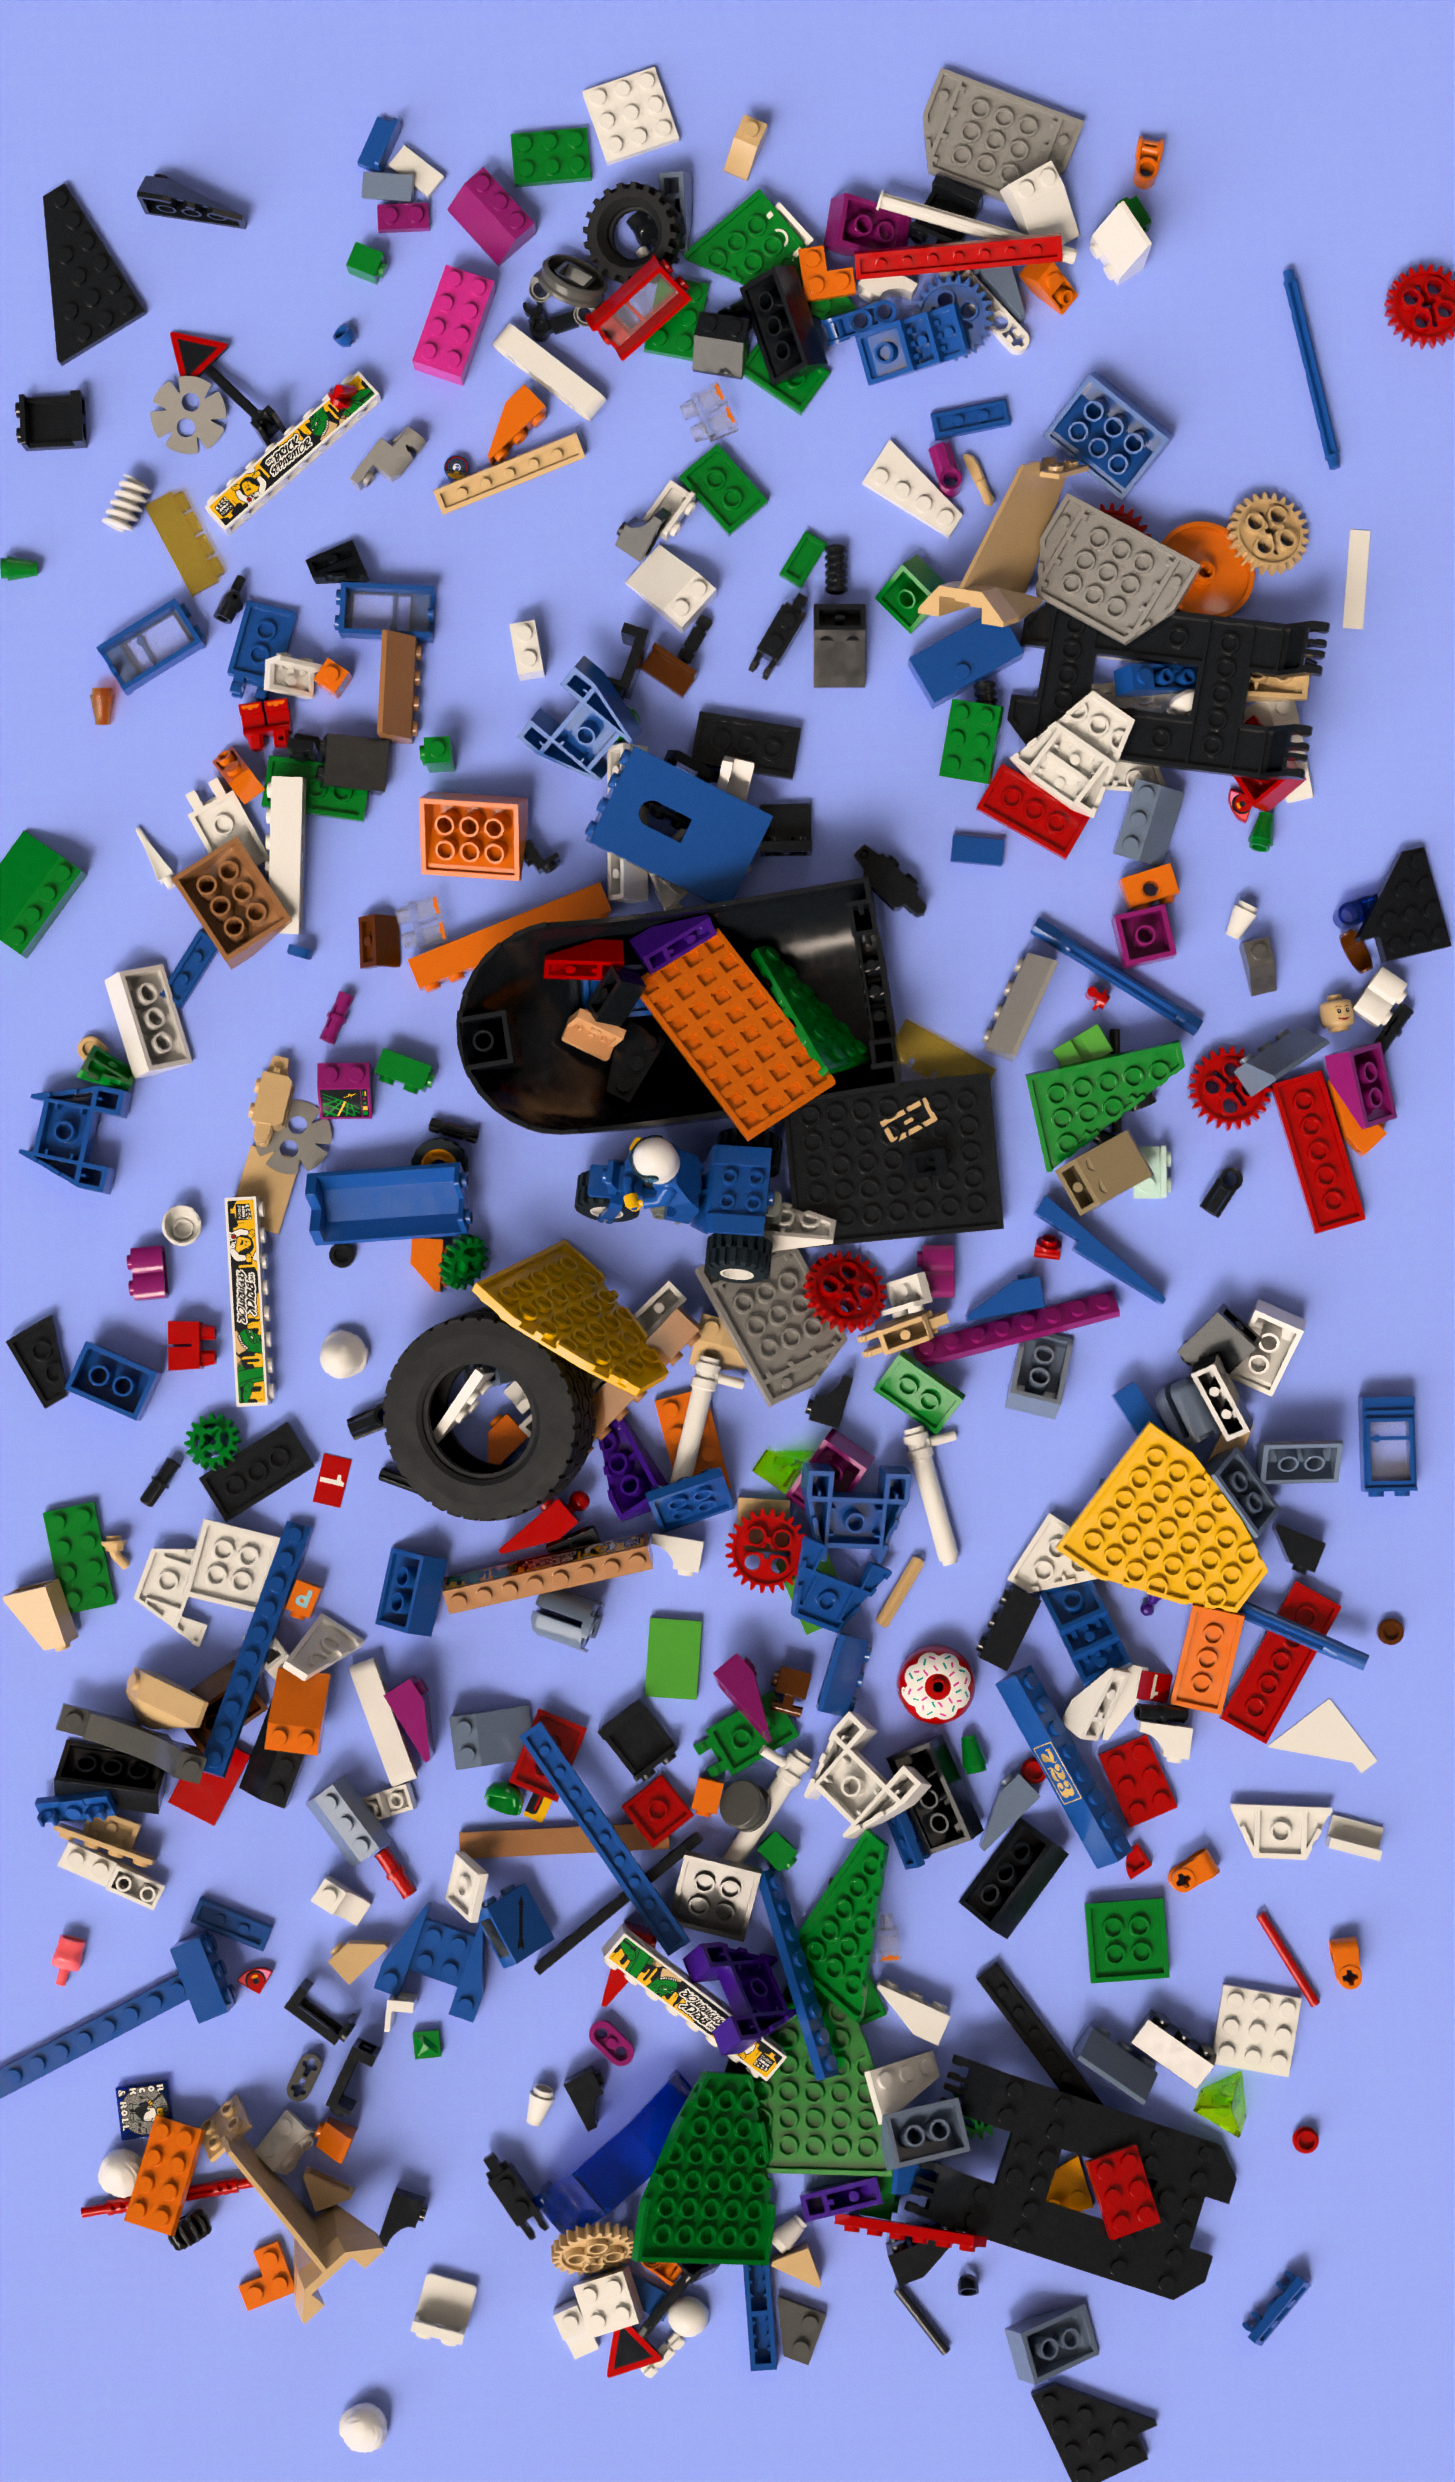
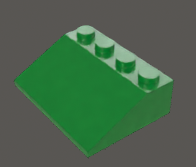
M25 831L21 833L0 862V941L27 959L87 875Z

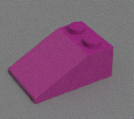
M849 193L840 194L831 198L824 250L854 257V251L907 247L908 225L911 222V217L881 208L878 211L876 210L877 202Z
M1381 1042L1358 1045L1324 1056L1331 1084L1361 1129L1397 1118Z
M832 1428L809 1462L829 1463L835 1471L833 1491L852 1492L876 1457ZM801 1472L785 1497L806 1511L801 1492Z
M736 1653L713 1672L717 1686L763 1739L769 1743L772 1741L755 1677L758 1674L754 1670L755 1666L746 1656L742 1659Z
M414 1675L383 1696L426 1763L435 1755L429 1696L427 1695L429 1688L422 1677L417 1679Z

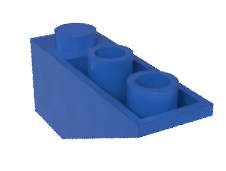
M1129 664L1113 671L1116 697H1144L1181 693L1188 689H1195L1197 680L1196 668L1170 664Z

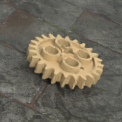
M1263 492L1260 497L1253 494L1250 500L1245 498L1234 509L1235 512L1229 517L1232 522L1226 526L1228 530L1232 531L1226 538L1234 540L1229 549H1237L1238 551L1234 558L1242 556L1244 559L1241 565L1244 566L1250 563V571L1252 572L1257 567L1259 568L1260 575H1263L1266 570H1268L1270 576H1273L1276 571L1281 575L1286 569L1291 570L1302 559L1301 556L1307 551L1304 546L1309 543V540L1304 537L1309 533V530L1302 528L1307 521L1305 519L1299 520L1298 518L1302 511L1294 512L1292 510L1294 503L1288 506L1285 505L1286 497L1277 501L1276 493L1269 499L1266 492ZM1271 515L1274 516L1278 520V522H1275L1271 518ZM1248 522H1249V523H1252V524L1254 525L1255 529H1252V528L1249 526ZM1280 539H1283L1287 543V546L1282 544ZM1258 546L1262 547L1265 553H1262L1258 549Z
M597 2222L592 2226L586 2223L584 2228L575 2226V2231L566 2230V2235L559 2234V2239L553 2240V2245H551L552 2264H555V2268H560V2272L568 2270L569 2275L577 2272L578 2276L583 2273L591 2276L592 2273L597 2272L600 2275L603 2270L610 2272L612 2267L621 2268V2263H629V2258L632 2257L635 2235H633V2230H628V2226L620 2228V2223L611 2226L610 2222H607L605 2225Z

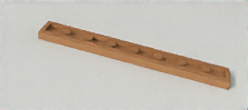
M633 1823L612 1824L630 1851L670 1849L669 1837L653 1849ZM580 1826L459 1832L460 1851H465L472 1859L597 1852Z

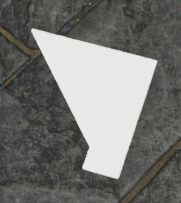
M1330 1699L1326 1700L1268 1745L1269 1748L1351 1762L1360 1773H1363L1377 1762V1759Z

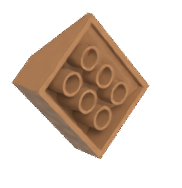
M237 836L171 878L231 970L254 956L293 921Z

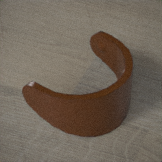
M1352 928L1339 935V940L1351 965L1357 972L1362 974L1373 968V962L1364 942H1355L1358 932Z

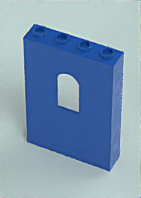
M630 746L629 750L625 749L619 759V763L622 765L618 773L614 772L608 782L607 787L610 790L606 797L602 796L596 810L599 813L595 821L591 820L586 828L585 834L588 836L585 841L709 903L733 900L773 816L636 746ZM653 800L692 819L681 843L644 825L639 818V810L642 804Z

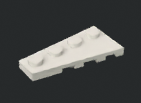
M891 440L888 441L862 482L863 486L948 539L963 517V514Z

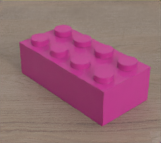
M445 265L412 359L415 370L461 386L464 385L496 294L494 280Z

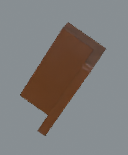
M657 643L653 644L652 652L640 667L643 672L682 699L697 679L696 670Z
M381 914L358 917L360 969L400 967L399 917Z

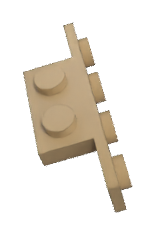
M117 1814L108 1816L104 1821L100 1817L93 1818L92 1822H89L87 1819L83 1830L61 1822L54 1826L53 1829L59 1832L58 1836L71 1841L74 1838L84 1841V1846L98 1850L99 1847L109 1850V1855L120 1859L123 1856L133 1859V1864L147 1868L148 1865L152 1866L157 1861V1857L133 1849L142 1824Z

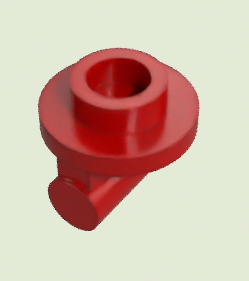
M336 385L334 389H330L328 392L330 403L341 410L343 408L349 409L352 405L350 399L356 395L357 387L355 385Z
M1092 986L1085 992L1086 999L1096 1002L1092 1010L1096 1011L1098 1007L1104 1008L1111 997L1107 994L1108 988L1105 987L1103 992L1100 993L1096 987Z
M1052 1234L1038 1237L1033 1257L1060 1260L1062 1242Z

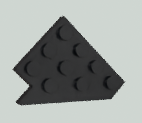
M1057 2382L1050 2383L1031 2392V2396L1071 2482H1102L1148 2460L1138 2434L1157 2426L1155 2418Z

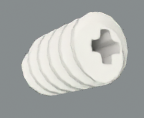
M123 474L127 481L122 480L119 482V486L123 490H115L114 493L119 500L111 499L110 504L115 509H106L105 513L110 518H102L101 520L107 526L122 533L125 530H134L129 521L138 522L139 519L133 513H142L143 511L137 504L138 502L147 503L142 494H151L152 492L144 483L126 474Z

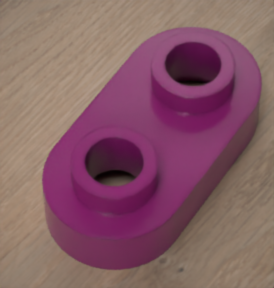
M600 2019L591 2025L589 2030L591 2043L614 2065L625 2066L632 2061L634 2057L633 2044L611 2022ZM604 2028L607 2031V2035L600 2037L597 2031ZM618 2047H624L626 2049V2053L624 2055H618L616 2049Z

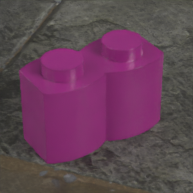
M161 1245L130 1248V1254L126 1257L127 1268L132 1270V1280H129L128 1283L130 1296H134L136 1301L168 1299L169 1288L165 1247Z
M922 1245L921 1251H917V1267H922V1272H925L931 1297L954 1298V1245Z

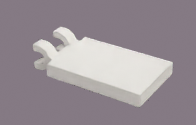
M218 778L208 782L215 794V797L202 803L195 790L186 794L194 810L188 814V817L209 854L237 836L257 867L264 864L266 860H269V854L235 792L232 790L226 794Z

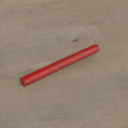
M1265 1911L1256 1915L1258 1922L1310 2006L1318 2005L1320 2000Z

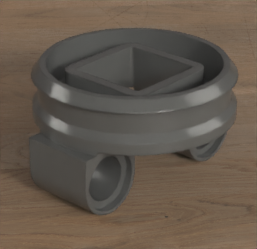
M555 254L543 261L542 268L533 275L528 290L531 298L536 302H545L553 296L566 304L576 306L574 309L575 321L583 327H588L589 325L585 319V316L588 314L586 308L593 312L604 302V293L608 290V283L605 276L589 262L571 255Z

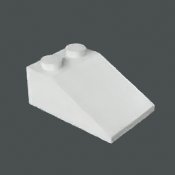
M1052 160L1000 190L1022 234L1061 233L1062 245L1080 236L1064 184Z
M1122 201L1093 233L1089 249L1094 258L1100 259L1105 266L1103 270L1110 281L1114 280L1118 286L1143 270L1152 243L1126 203Z
M661 545L657 546L625 582L628 587L682 634L717 597V589Z
M1258 1299L1247 1321V1325L1262 1340L1257 1348L1229 1374L1230 1378L1272 1397L1302 1337L1306 1320Z

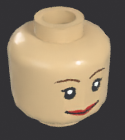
M1342 994L1326 996L1327 1001L1319 1005L1321 1026L1328 1029L1329 1033L1350 1030L1349 1026L1355 1022L1352 1001L1343 999Z

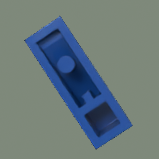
M1033 1273L1017 1275L1018 1280L1009 1283L966 1315V1321L1044 1308L1040 1276L1033 1277Z

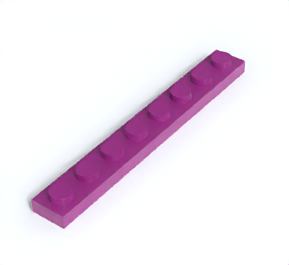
M1113 1290L936 1336L929 1341L912 1346L915 1359L924 1366L930 1367L1120 1317V1310Z

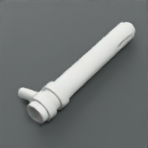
M700 1355L699 1361L695 1363L694 1369L697 1370L695 1377L692 1376L690 1386H692V1391L669 1484L675 1483L682 1477L693 1476L712 1393L716 1391L717 1384L743 1389L744 1379L720 1374L721 1367H719L720 1360Z
M924 1425L903 1430L905 1435L903 1437L904 1445H907L909 1449L907 1456L913 1464L939 1562L942 1561L943 1566L957 1563L959 1553L932 1458L934 1455L932 1447L957 1440L956 1433L952 1430L929 1437V1433L925 1431Z
M766 1745L761 1747L759 1754L780 1766L776 1771L777 1776L767 1789L771 1799L770 1814L766 1822L759 1829L753 1832L739 1831L721 1859L744 1863L792 1789L801 1782L802 1779L800 1777L802 1774L807 1773L811 1767L809 1764L812 1759L808 1755L795 1748L785 1758Z

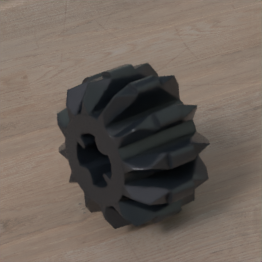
M196 2209L180 2217L175 2236L167 2235L170 2244L173 2245L175 2250L181 2251L199 2242L212 2231L210 2219L203 2209Z

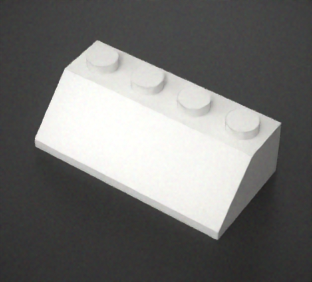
M163 964L121 971L104 980L134 1079L157 1075L193 1063L176 1005L172 999V992ZM163 989L167 997L166 999L159 995Z

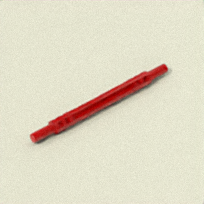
M237 2177L189 2186L185 2201L239 2193V2190L252 2188L253 2186L247 2178L238 2179ZM131 2196L114 2200L109 2199L103 2204L81 2207V2216L86 2218L108 2214V2216L123 2214L127 2212Z

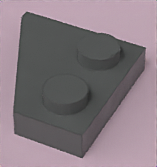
M779 2295L777 2299L784 2357L809 2365L827 2314L824 2311Z

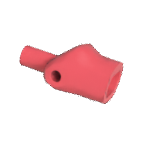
M60 1935L51 1962L53 1966L59 1968L56 1979L57 1985L66 1986L69 1972L80 1970L87 1941L69 1935Z

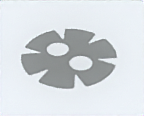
M195 376L178 377L180 393L168 381L154 396L153 403L166 410L150 412L151 423L158 438L172 431L166 443L168 448L183 454H196L199 452L197 437L207 449L212 447L221 437L224 428L211 420L225 419L226 408L219 392L205 399L211 387L209 382ZM194 393L199 397L200 405L197 410L187 411L182 406L184 395ZM182 419H190L195 425V431L189 437H183L177 431V424Z
M292 1100L285 1128L279 1132L273 1131L271 1143L267 1147L261 1148L256 1145L259 1156L275 1151L266 1162V1165L277 1172L293 1175L299 1173V1159L307 1171L314 1169L325 1159L327 1152L316 1144H331L332 1131L328 1120H319L312 1123L320 1113L319 1108L306 1101ZM296 1116L304 1118L307 1123L306 1130L300 1134L292 1133L288 1127L289 1121ZM292 1140L298 1145V1152L294 1157L286 1158L281 1154L280 1146L284 1141Z

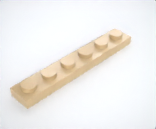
M574 432L435 488L433 493L441 513L444 515L585 458L578 436Z

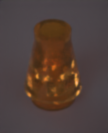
M92 688V694L89 696L95 725H111V715L115 699L113 688Z

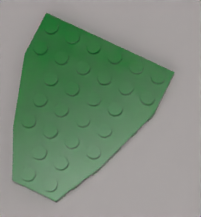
M787 1985L782 1995L788 2009H795L790 1989ZM814 1986L817 2001L822 2009L825 2028L830 2036L831 2048L837 2059L839 2075L819 2081L816 2080L797 2015L781 2028L768 2035L784 2048L787 2058L768 2081H765L760 2076L758 2078L752 2076L755 2085L754 2093L758 2097L760 2105L757 2107L759 2119L764 2121L770 2163L766 2164L765 2173L893 2177V2169L886 2170L880 2143L882 2124H878L864 2072L876 2068L867 2039L859 2022L852 2020Z
M702 2071L670 2129L639 2203L631 2260L658 2263L769 2265L776 2207L770 2198L769 2189L773 2188L772 2179L768 2178V2174L765 2173L766 2164L770 2163L764 2121L759 2119L757 2107L760 2105L758 2097L754 2093L755 2085L752 2075L717 2071Z

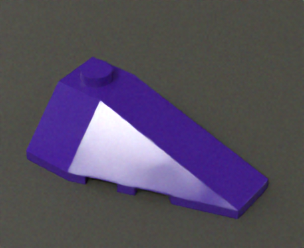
M625 1417L620 1422L615 1419L609 1425L612 1430L602 1441L598 1438L605 1464L603 1467L604 1475L607 1476L609 1490H607L608 1498L622 1522L651 1512L652 1510L645 1493L651 1491L656 1486L668 1485L663 1474Z

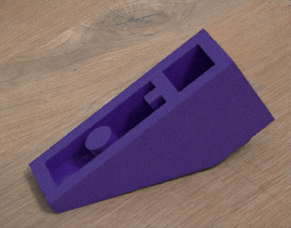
M706 914L652 926L630 939L629 942L636 958L651 975L714 937L717 933L710 917Z
M877 2176L805 2190L799 2196L806 2222L883 2203Z

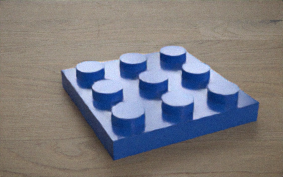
M721 1467L705 1469L701 1474L692 1477H682L675 1483L666 1486H656L651 1491L645 1493L661 1534L735 1509Z

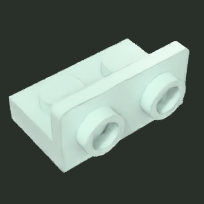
M1166 1145L1138 1146L1154 1175L1132 1188V1198H1166L1167 1193H1171V1177H1167V1167L1171 1166V1152L1166 1151Z

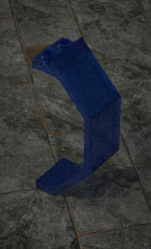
M677 2069L669 2075L668 2081L622 2129L575 2170L553 2184L550 2180L541 2187L540 2193L532 2199L562 2235H566V2230L575 2231V2226L584 2228L586 2223L592 2225L602 2219L651 2177L670 2129L693 2089Z

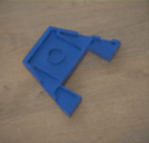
M804 1535L790 1613L795 1618L838 1634L860 1610L859 1606L868 1596H873L877 1591L876 1587L884 1579L887 1580L891 1576L892 1571L889 1568L869 1561L859 1583L856 1585L817 1570L828 1546L823 1542Z

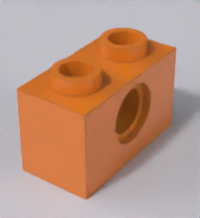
M1171 863L1121 878L1118 882L1127 912L1149 908V905L1157 902L1160 905L1172 903L1175 901L1174 897L1180 893ZM1145 884H1152L1156 888V895H1146L1143 891V886Z

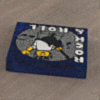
M169 2079L122 2085L115 2088L122 2141L149 2137L155 2115L174 2120Z

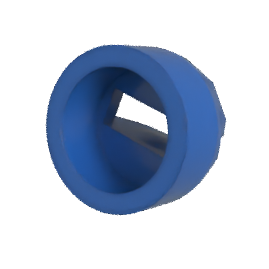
M344 324L335 331L333 339L341 347H350V342L356 341V335L348 324Z

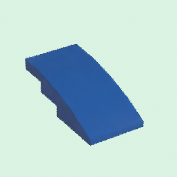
M957 303L926 311L906 319H899L855 336L868 386L971 354Z
M1092 1580L1039 1591L1085 1688L1110 1668L1125 1670L1132 1667V1662Z

